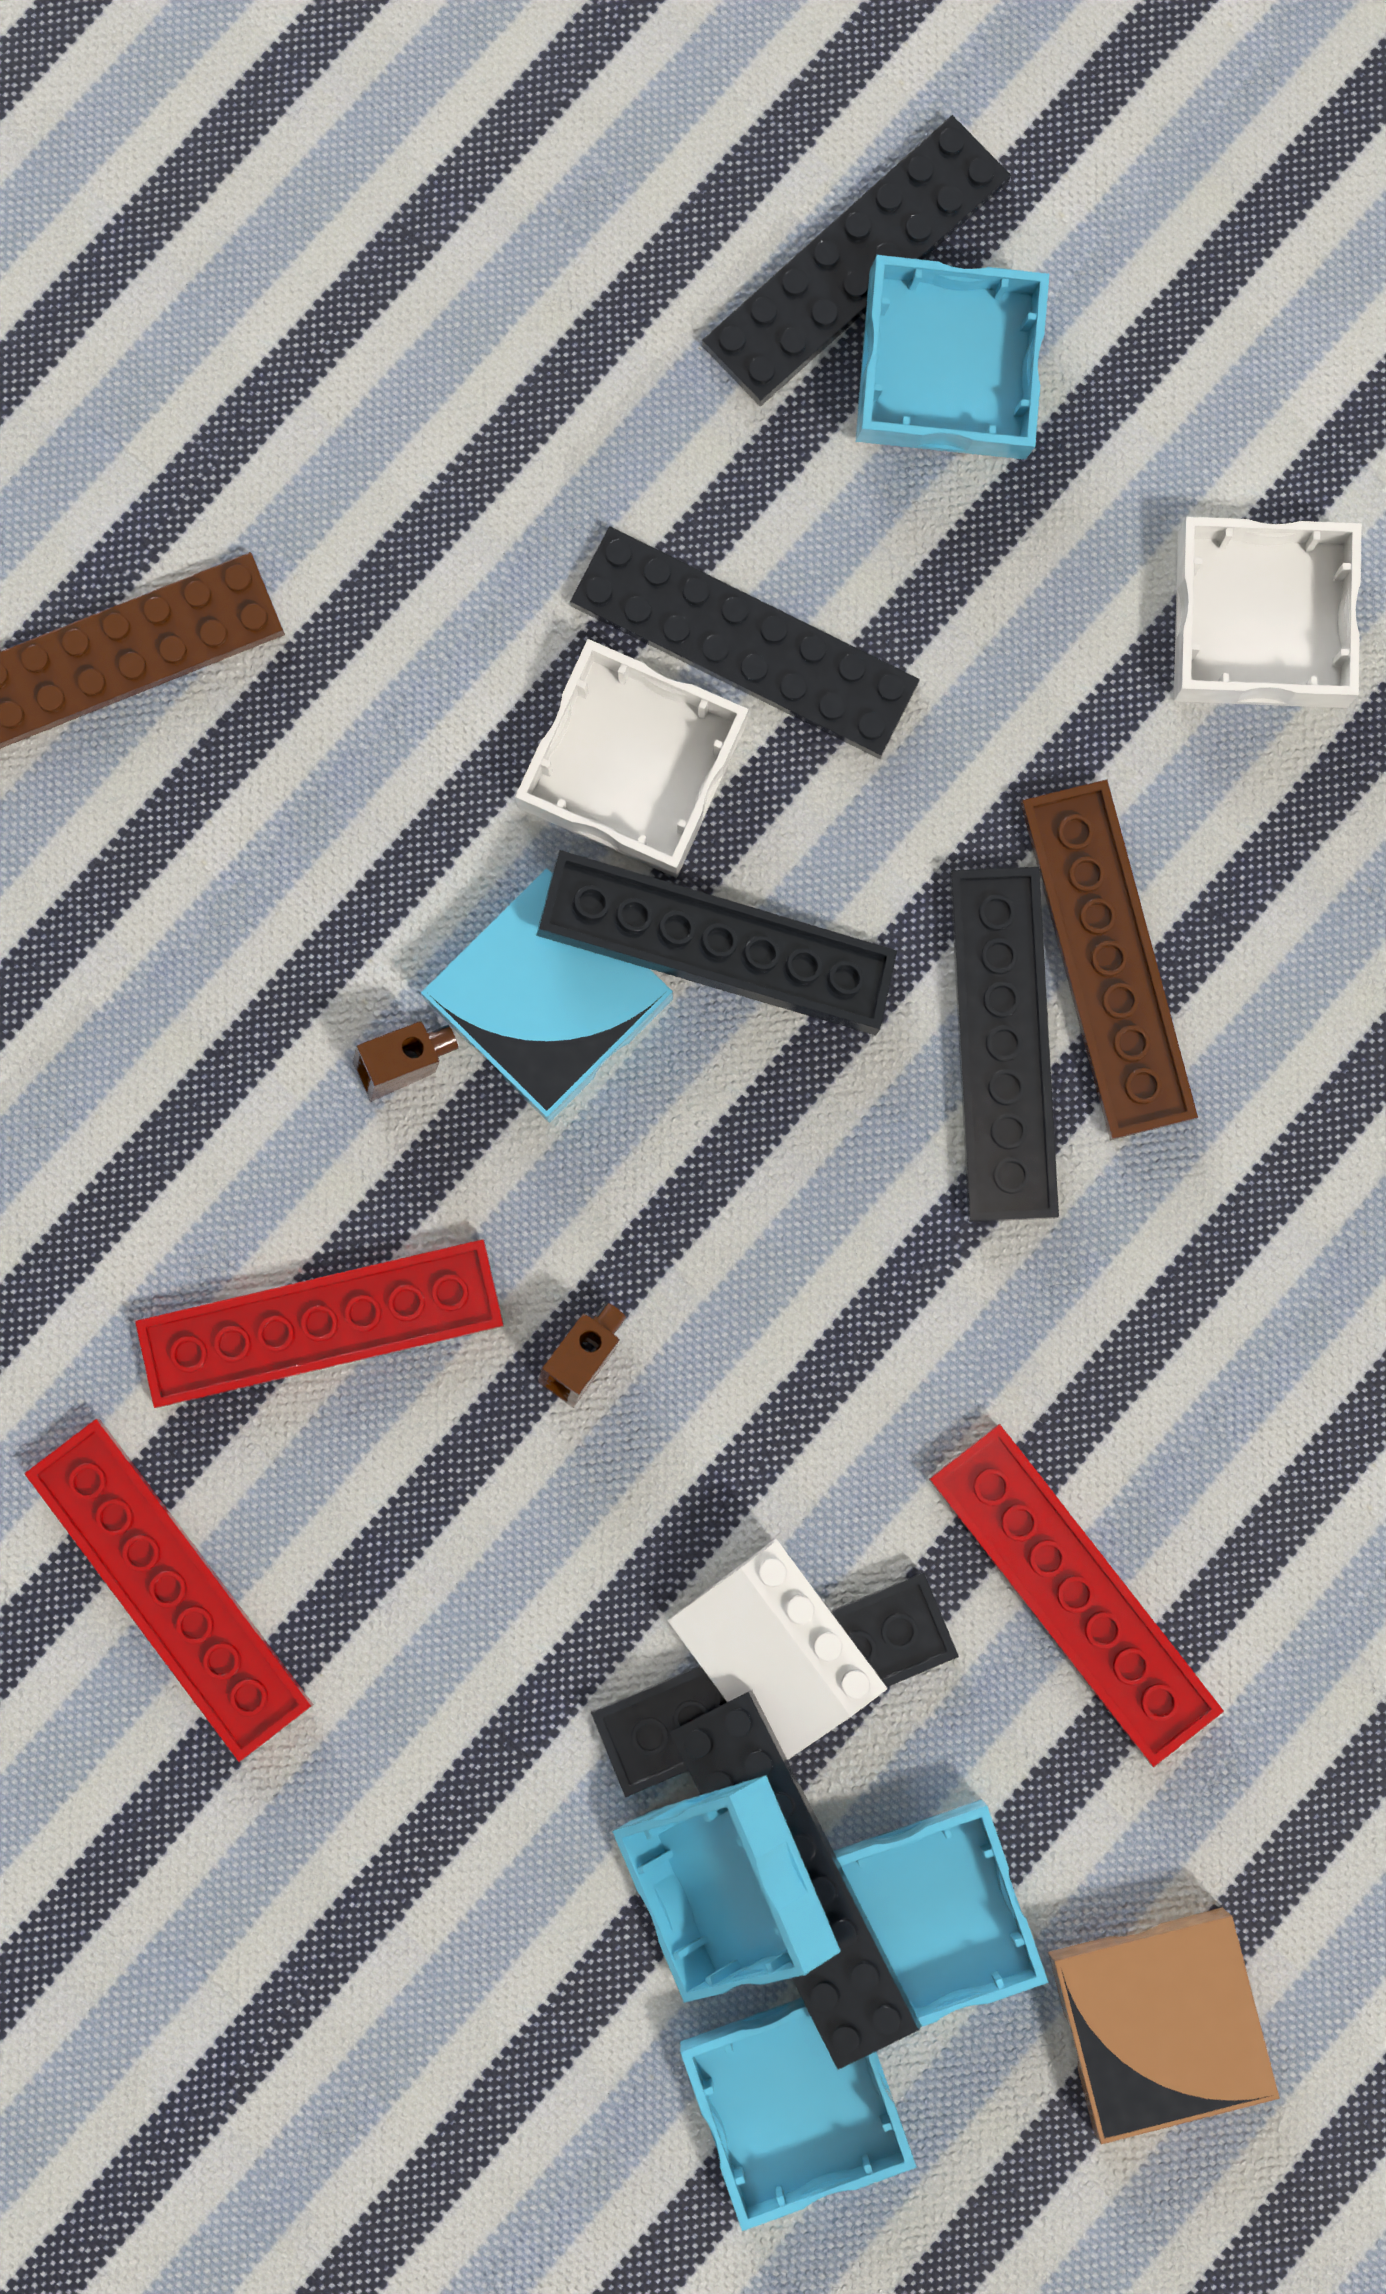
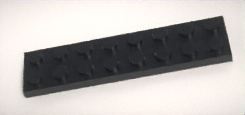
M951 115L703 338L702 347L761 407L866 312L869 272L876 255L925 259L1009 183L1011 174Z
M611 526L608 527L570 600L571 607L878 759H881L920 681L919 678Z
M559 850L556 857L536 936L875 1036L881 1029L897 950L562 850Z
M1039 867L951 870L950 886L969 1222L1056 1219L1059 1218Z
M924 1572L830 1611L886 1687L959 1657ZM697 1666L591 1711L625 1797L688 1771L669 1732L727 1703L701 1666Z
M753 1690L669 1732L700 1795L762 1776H767L841 1951L807 1974L792 1978L837 2070L919 2031L922 2026Z

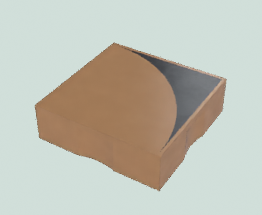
M1223 1907L1163 1922L1138 1934L1116 1937L1108 1936L1048 1952L1063 2013L1072 2031L1078 2058L1077 2068L1093 2131L1101 2144L1280 2099L1233 1917Z

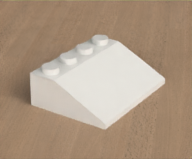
M777 1539L773 1540L667 1620L727 1702L753 1690L787 1760L849 1719L887 1690L882 1680Z

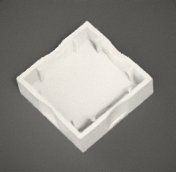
M1186 517L1178 531L1174 701L1348 708L1359 695L1360 634L1356 621V599L1361 584L1362 523L1298 521L1288 524H1266L1250 519Z
M587 639L562 694L557 717L551 729L540 741L515 796L517 806L523 811L677 878L748 723L749 709L695 685L668 679L640 661Z

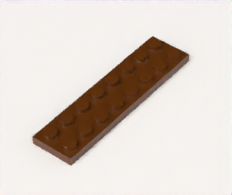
M249 552L1 651L0 749L284 636V630L252 553Z
M1108 780L1022 800L1023 815L1036 864L1039 867L1040 879L1110 1141L1197 1119L1198 1114Z

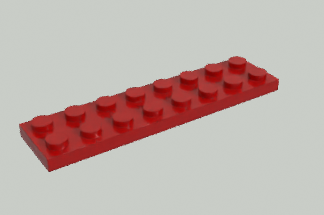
M484 1239L135 1321L154 1408H161L504 1327Z
M100 1419L92 1421L24 1473L238 1762L242 1761L314 1705Z
M1001 1424L996 1425L929 1478V1481L1152 1767L1158 1765L1224 1712Z

